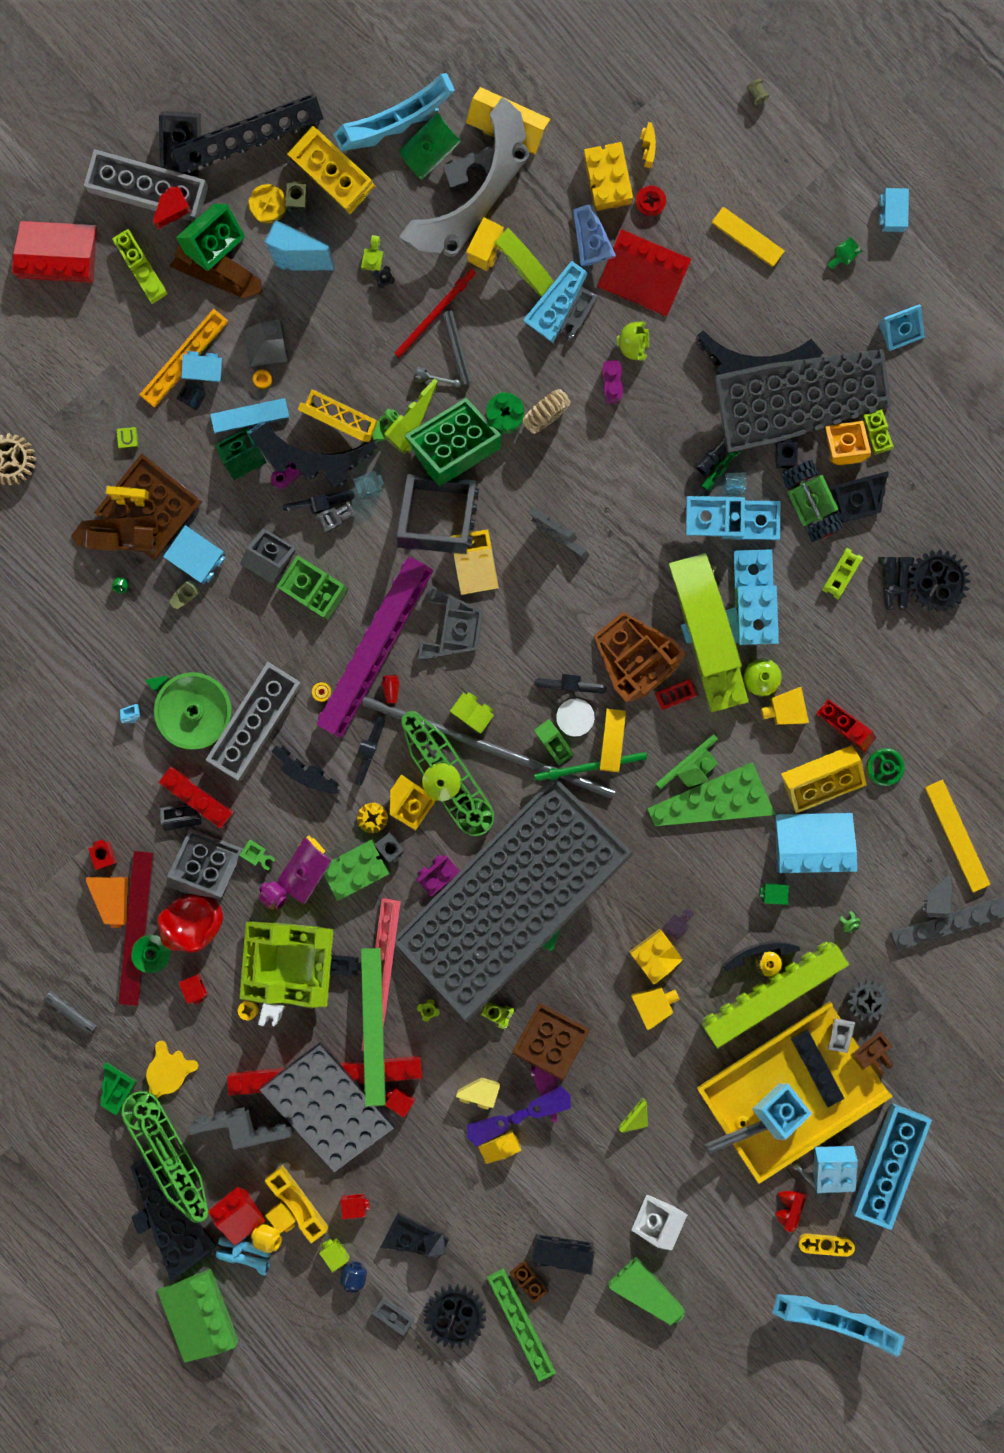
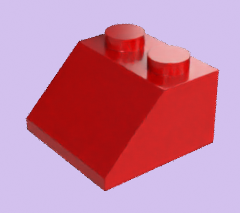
M239 1187L208 1210L216 1226L235 1246L266 1222L247 1190Z

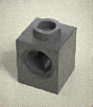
M391 832L375 844L376 848L388 862L393 860L395 863L404 856L402 854L404 848ZM392 843L396 846L394 854L386 852L387 844Z

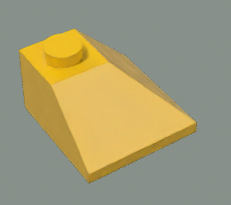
M400 775L390 790V815L416 830L436 800L428 796L420 786Z

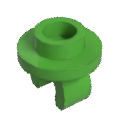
M387 409L385 415L379 418V421L382 422L386 421V419L388 420V424L384 429L388 430L399 417V414L395 410Z
M850 911L851 919L849 921L845 920L843 916L840 919L844 925L843 930L852 933L860 928L861 920L855 918V914Z

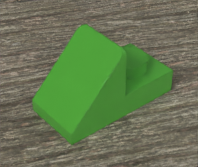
M704 748L676 774L689 788L709 781L705 775L718 762Z

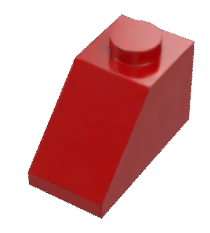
M179 186L170 187L161 195L153 219L157 229L192 212Z

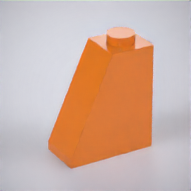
M86 877V883L104 924H110V928H122V925L127 923L128 877Z

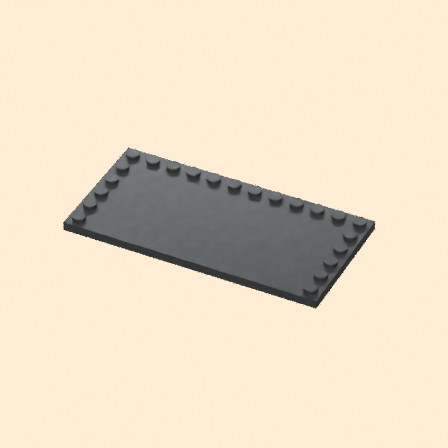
M557 779L550 780L396 936L395 944L466 1021H469L600 889L633 853Z

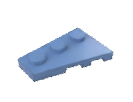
M588 204L574 209L581 266L586 267L616 257L594 206Z

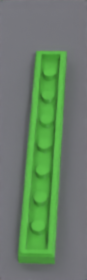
M381 948L361 949L365 1106L385 1105Z

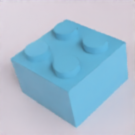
M778 1084L752 1108L774 1138L786 1140L812 1114L789 1084Z
M854 1146L815 1147L813 1178L817 1193L856 1192L858 1161Z

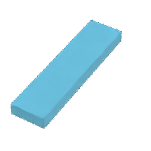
M285 398L210 414L215 434L258 425L262 421L268 423L290 418Z

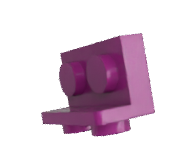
M441 854L431 861L433 865L429 869L425 866L417 873L419 876L416 879L417 882L422 885L430 896H433L460 872L446 854L443 857Z

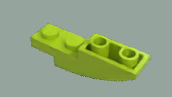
M129 229L112 238L150 302L153 304L168 295Z

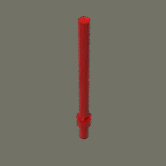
M470 269L461 279L459 278L454 283L455 286L394 352L398 358L406 352L460 291H464L467 283L476 275L473 269Z

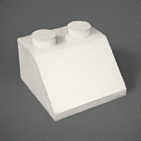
M646 1195L632 1231L658 1248L672 1250L687 1214L668 1203Z

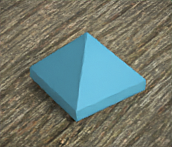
M134 704L120 709L121 722L135 723L140 717L139 705Z

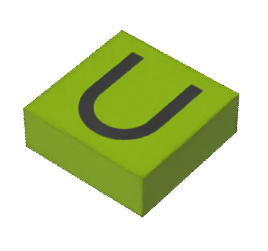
M136 427L117 429L119 449L139 447Z

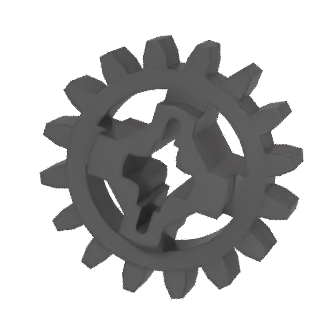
M865 979V984L859 980V986L852 985L854 991L848 992L851 999H847V1002L852 1003L848 1008L849 1010H855L853 1013L855 1017L860 1014L859 1019L862 1021L865 1017L869 1022H871L872 1017L879 1020L878 1014L884 1016L883 1009H889L885 1005V1002L890 1001L889 998L885 997L888 991H882L884 986L882 984L877 986V981L875 980L871 984L868 979ZM872 988L877 990L880 996H875ZM868 996L872 998V1001H869V1005L864 1002V1000L868 999ZM857 1005H862L865 1013L860 1011Z

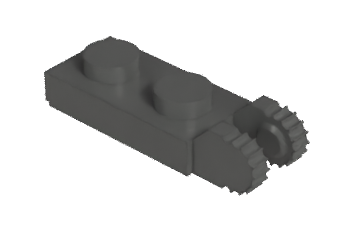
M581 287L557 335L561 336L564 333L567 324L572 326L573 329L567 337V341L571 343L598 296Z

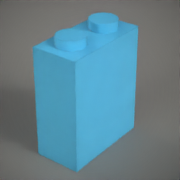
M185 525L163 557L200 583L205 584L212 580L215 568L223 564L226 553Z

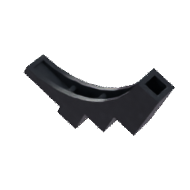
M704 330L696 337L697 346L710 355L708 358L715 366H719L715 371L716 375L771 363L817 358L823 355V351L812 339L800 347L783 354L750 356L725 348L714 341Z
M264 421L247 432L274 471L278 472L280 470V472H283L290 467L289 463L292 462L305 480L315 478L319 474L318 471L321 470L333 487H341L347 483V478L350 475L346 470L355 468L359 464L358 461L360 459L370 457L374 454L373 450L377 448L373 441H370L344 452L331 454L311 453L286 443Z

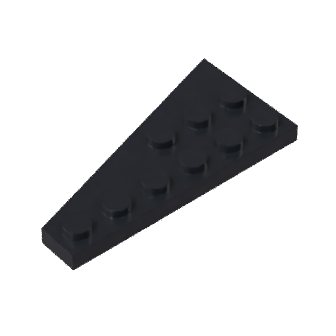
M146 1154L153 1169L158 1168L151 1160V1158L148 1156V1154ZM142 1157L130 1168L137 1188L140 1191L144 1208H146L150 1226L162 1254L164 1266H166L171 1283L215 1249L217 1244L201 1223H194L189 1220L165 1197ZM160 1170L155 1171L163 1186L169 1184ZM171 1185L165 1188L169 1197L177 1202L178 1198Z

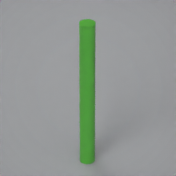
M714 734L660 779L656 783L657 787L661 790L677 776L676 773L704 748L708 749L718 741V738Z

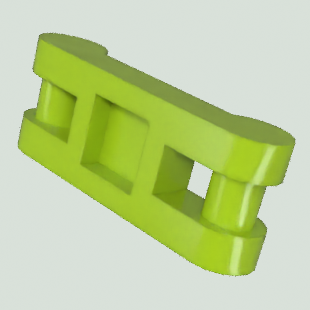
M847 547L822 587V591L830 592L836 599L841 597L863 559L861 555L853 554L852 550ZM847 559L853 562L851 566L845 563ZM834 580L840 583L838 588L832 585Z

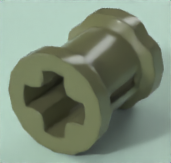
M761 78L752 81L746 86L747 90H750L754 97L753 102L755 105L764 102L770 97L762 85L763 80Z

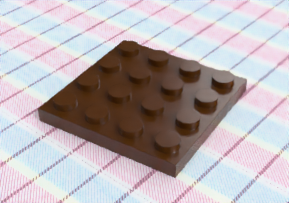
M141 453L115 487L147 490L149 496L148 500L143 499L144 507L136 506L135 502L130 501L131 498H124L126 501L125 505H119L116 503V500H112L111 496L108 495L94 513L101 519L155 515L158 523V548L155 553L144 552L155 561L200 506L202 501Z

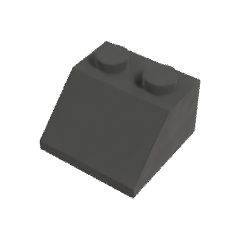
M263 528L246 548L240 564L269 582L274 583L283 572L296 547Z

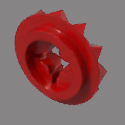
M653 185L643 187L636 196V205L639 212H642L645 216H655L661 213L666 206V196L663 190ZM649 194L652 200H657L654 202L653 208L649 203H645L648 201Z

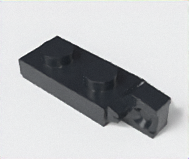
M331 955L330 975H357L358 971H362V962H358L359 958L354 956Z

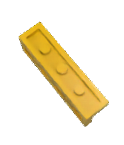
M312 389L306 403H300L297 409L365 442H370L378 423L377 420ZM315 396L320 397L322 406L318 408L311 406ZM334 404L339 413L332 416L327 407ZM351 412L355 421L348 424L345 421L344 414ZM364 420L371 422L368 432L362 430L360 422Z

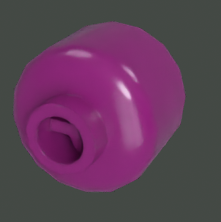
M276 881L265 882L260 887L259 900L270 910H279L287 902L286 890Z

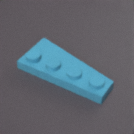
M571 261L523 321L553 343L587 276V272Z

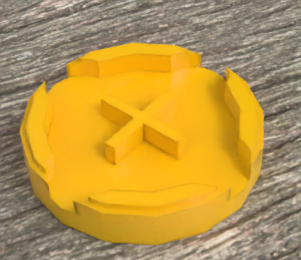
M271 184L260 185L253 190L248 201L253 217L263 223H274L280 220L286 212V197L282 190Z

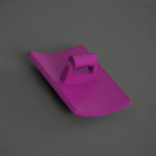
M304 838L279 877L278 882L291 896L305 904L331 864V859L315 848L308 838Z

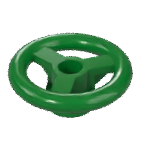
M879 749L869 757L867 762V773L870 779L880 786L896 784L901 780L905 772V763L902 756L893 749ZM884 754L894 756L899 766L895 765L892 760H886ZM878 757L880 771L875 776L872 767L874 760ZM885 764L889 765L888 771L884 770ZM898 771V774L893 779L888 781L881 780L884 775H891Z

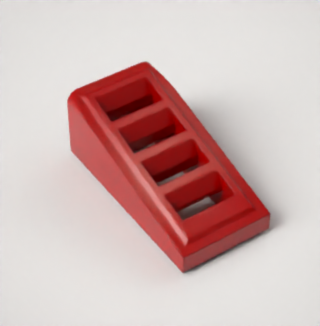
M692 678L657 691L655 695L661 710L697 697L698 692ZM686 684L688 685L689 690L691 692L690 695L687 694V691L685 689L684 685ZM678 687H680L682 691V694L684 696L683 698H681L679 695V692L677 690ZM671 690H673V693L676 697L675 701H673L672 696L670 694ZM663 693H666L669 701L668 704H666L663 698Z

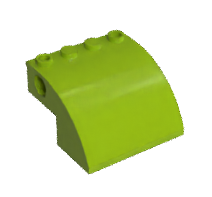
M246 922L240 999L265 1004L288 1003L310 1008L327 1007L333 929L284 923Z

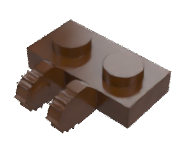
M880 1031L854 1051L851 1057L862 1070L871 1064L872 1069L882 1076L884 1069L877 1062V1059L880 1058V1061L887 1069L892 1068L893 1063L885 1052L893 1046Z

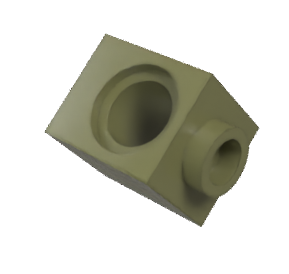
M293 181L292 183H287L285 204L287 211H307L308 189L303 182ZM294 193L302 194L299 199L292 198Z

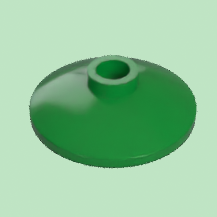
M146 935L138 939L133 945L131 958L134 965L140 971L156 973L162 970L169 962L170 949L162 944L160 936ZM153 950V955L147 956V951Z

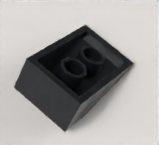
M162 111L159 114L160 168L181 173L170 147L201 136V113ZM198 151L190 153V159H196L199 156ZM199 167L185 175L199 176Z

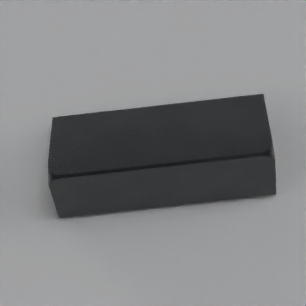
M187 803L160 808L161 825L164 831L201 825L200 813Z

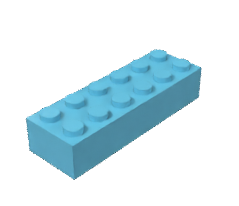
M890 1104L851 1209L854 1216L892 1230L932 1122L929 1117L899 1105Z

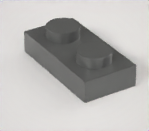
M384 1296L372 1311L374 1316L402 1336L405 1335L415 1320L414 1317Z

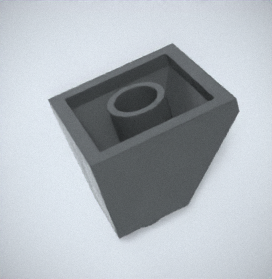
M280 320L261 322L244 329L250 368L288 362L283 325Z

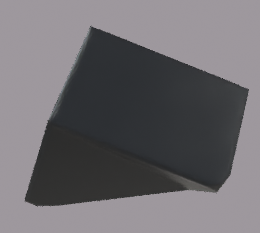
M443 1232L424 1235L427 1258L446 1255Z

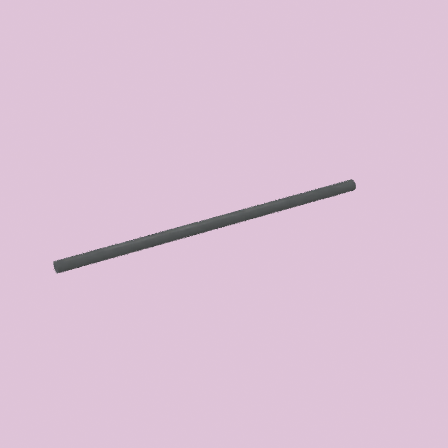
M366 696L362 701L363 706L400 720L406 713V711ZM408 716L409 720L407 722L415 725V717L410 718ZM427 720L446 737L541 773L555 768ZM574 774L559 777L560 780L613 799L616 791Z

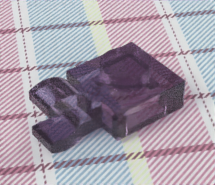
M687 908L680 917L674 914L662 929L675 941H678L689 928L686 922L694 915V912Z

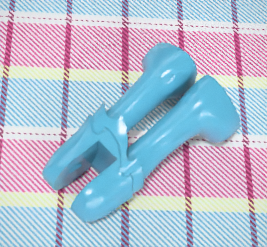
M227 1237L219 1238L218 1244L231 1247L232 1252L217 1250L216 1257L232 1264L241 1263L255 1268L261 1275H267L271 1253H265L256 1249L253 1243L246 1242L247 1239L242 1240L235 1246ZM246 1251L263 1257L256 1258L239 1253Z

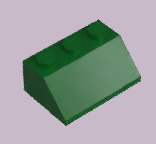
M213 204L176 238L186 255L205 270H209L234 248L245 235L228 204Z

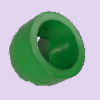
M117 577L113 581L112 589L117 593H126L128 581L124 577L122 579Z

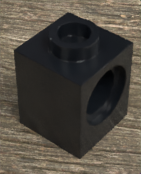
M790 439L776 445V469H791L797 466L798 443H792ZM782 450H789L791 458H785L782 455Z

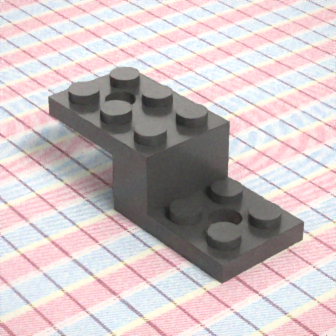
M245 1106L235 1108L230 1113H227L226 1110L219 1111L211 1117H208L207 1114L197 1116L188 1127L190 1135L228 1127L233 1149L289 1138L294 1132V1127L290 1123L288 1124L287 1121L276 1123L275 1127L270 1128L269 1125L260 1126L255 1131L251 1108L245 1109Z

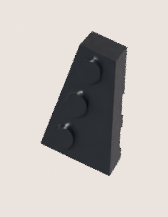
M536 1234L533 1262H536L539 1266L549 1265L559 1269L592 1275L595 1254L593 1242Z

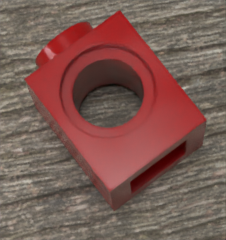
M102 839L93 842V847L88 848L95 870L117 863L110 841L104 842ZM101 848L106 851L104 859L98 856V851Z
M200 973L179 982L187 1004L193 1002L196 1005L205 1001L203 997L207 996L208 993Z
M396 1086L394 1090L390 1088L387 1092L385 1106L404 1118L416 1098Z
M365 1194L341 1197L342 1219L366 1217L367 1211H370L369 1199H365Z

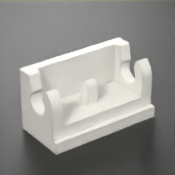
M264 1003L258 1025L264 1026L265 1022H268L270 1018L274 1019L272 1026H275L281 1019L287 1004Z

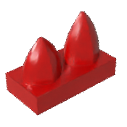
M782 1191L777 1195L791 1210H780L775 1213V1216L780 1224L785 1227L784 1230L794 1232L797 1229L808 1194L802 1191Z

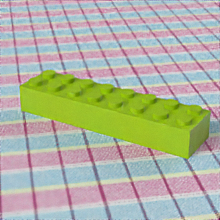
M827 941L817 946L818 950L815 952H807L801 956V961L796 964L795 962L788 964L784 967L785 971L768 977L769 981L762 984L760 982L752 987L753 991L750 993H742L736 997L737 1001L731 1005L727 1003L720 1007V1012L715 1015L711 1013L704 1017V1022L701 1024L717 1048L847 967L849 963L838 946L832 942L827 943Z

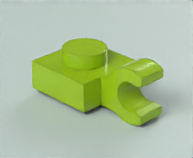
M372 235L370 249L364 248L362 269L381 270L384 252L378 251L380 236Z

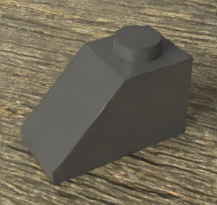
M952 876L946 877L927 894V900H923V911H926L927 917L951 918Z

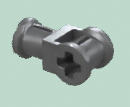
M349 501L346 502L345 506L337 510L334 507L315 516L323 528V534L336 530L339 526L343 525L342 522L344 520L356 517Z

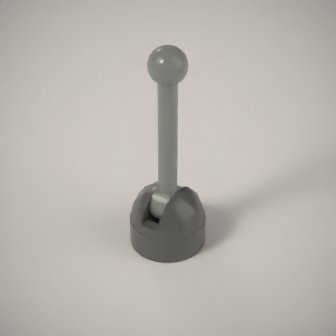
M417 367L415 382L424 383L428 379L434 380L435 378L437 381L453 384L455 387L461 385L460 380L453 381L431 376L425 368Z
M797 1162L793 1164L794 1170H798L815 1189L817 1201L820 1204L825 1202L832 1193H817L815 1183L801 1169V1165Z

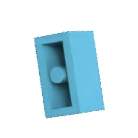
M886 188L879 197V206H882V213L879 214V225H882V232H905L908 228L909 189Z
M187 351V355L183 354L181 379L220 382L222 358H218V354L206 353V356H198L199 352Z

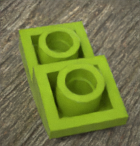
M879 410L865 414L863 416L874 455L892 450L894 446L887 430L888 424L883 411Z

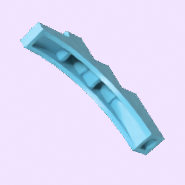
M447 73L441 74L432 83L407 100L371 117L342 124L333 135L341 151L375 146L387 135L403 133L412 123L430 120L439 111L438 107L455 89Z

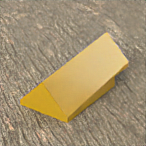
M480 87L472 98L466 124L481 129L484 134L494 137L489 114L503 97ZM508 100L522 114L526 134L522 144L527 147L530 153L536 155L550 119Z

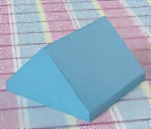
M920 304L887 316L879 323L889 351L925 338Z

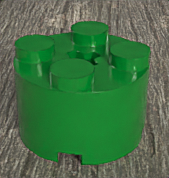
M501 392L490 399L486 408V418L500 434L514 433L523 424L524 405L516 395ZM502 411H509V416L505 415L502 417Z

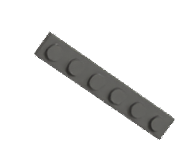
M998 897L951 912V918H933L890 933L895 948L899 951L1003 918L1004 904L1002 898Z

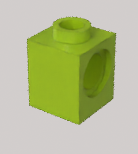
M338 1238L334 1240L328 1239L321 1245L322 1248L319 1254L332 1272L349 1261L350 1256Z

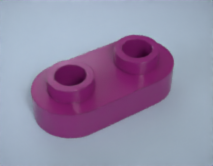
M292 462L289 463L290 467L285 471H274L271 474V483L275 488L285 489L300 476L297 469L291 468ZM282 475L283 481L278 482L277 477Z

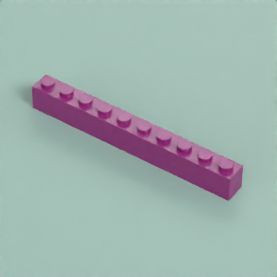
M410 556L403 562L398 576L392 582L391 589L383 598L380 609L374 614L370 627L366 629L364 638L356 647L353 658L346 665L342 678L338 680L336 689L328 698L325 709L318 716L316 725L340 738L343 737L434 570Z

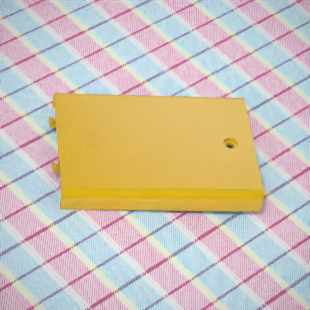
M830 1001L697 1087L726 1134L761 1121L752 1108L778 1084H789L812 1113L786 1140L775 1139L769 1130H765L733 1144L759 1184L892 1098V1095L887 1091L871 1065L862 1070L851 1057V1054L859 1048L853 1037H851L848 1053L828 1049L833 1019L841 1020ZM807 1029L845 1098L830 1107L826 1106L791 1040L792 1037ZM745 1121V1126H741L740 1122Z

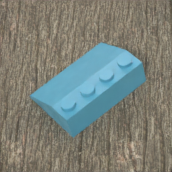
M275 221L265 243L276 267L282 270L287 268L291 271L335 269L329 246Z
M852 813L775 815L776 865L778 873L857 872V850Z

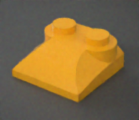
M863 421L825 426L830 451L829 458L833 464L860 463L870 457L871 451Z

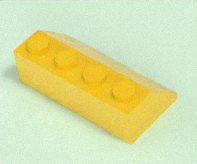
M853 745L781 773L784 787L796 814L866 786L862 761Z

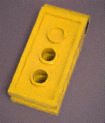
M314 126L287 153V156L349 214L376 187L373 181ZM337 169L335 174L330 175L331 171ZM347 182H351L348 187H344Z

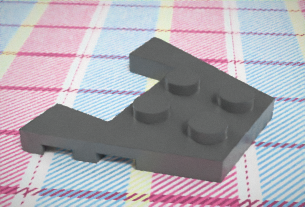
M533 507L530 510L531 522L536 525L539 531L544 534L547 532L556 543H562L586 561L590 555L587 550L575 543L577 536L569 529L566 530L560 523H555L550 517Z
M429 585L427 603L445 605V619L441 644L420 642L418 659L422 660L478 650L483 611Z

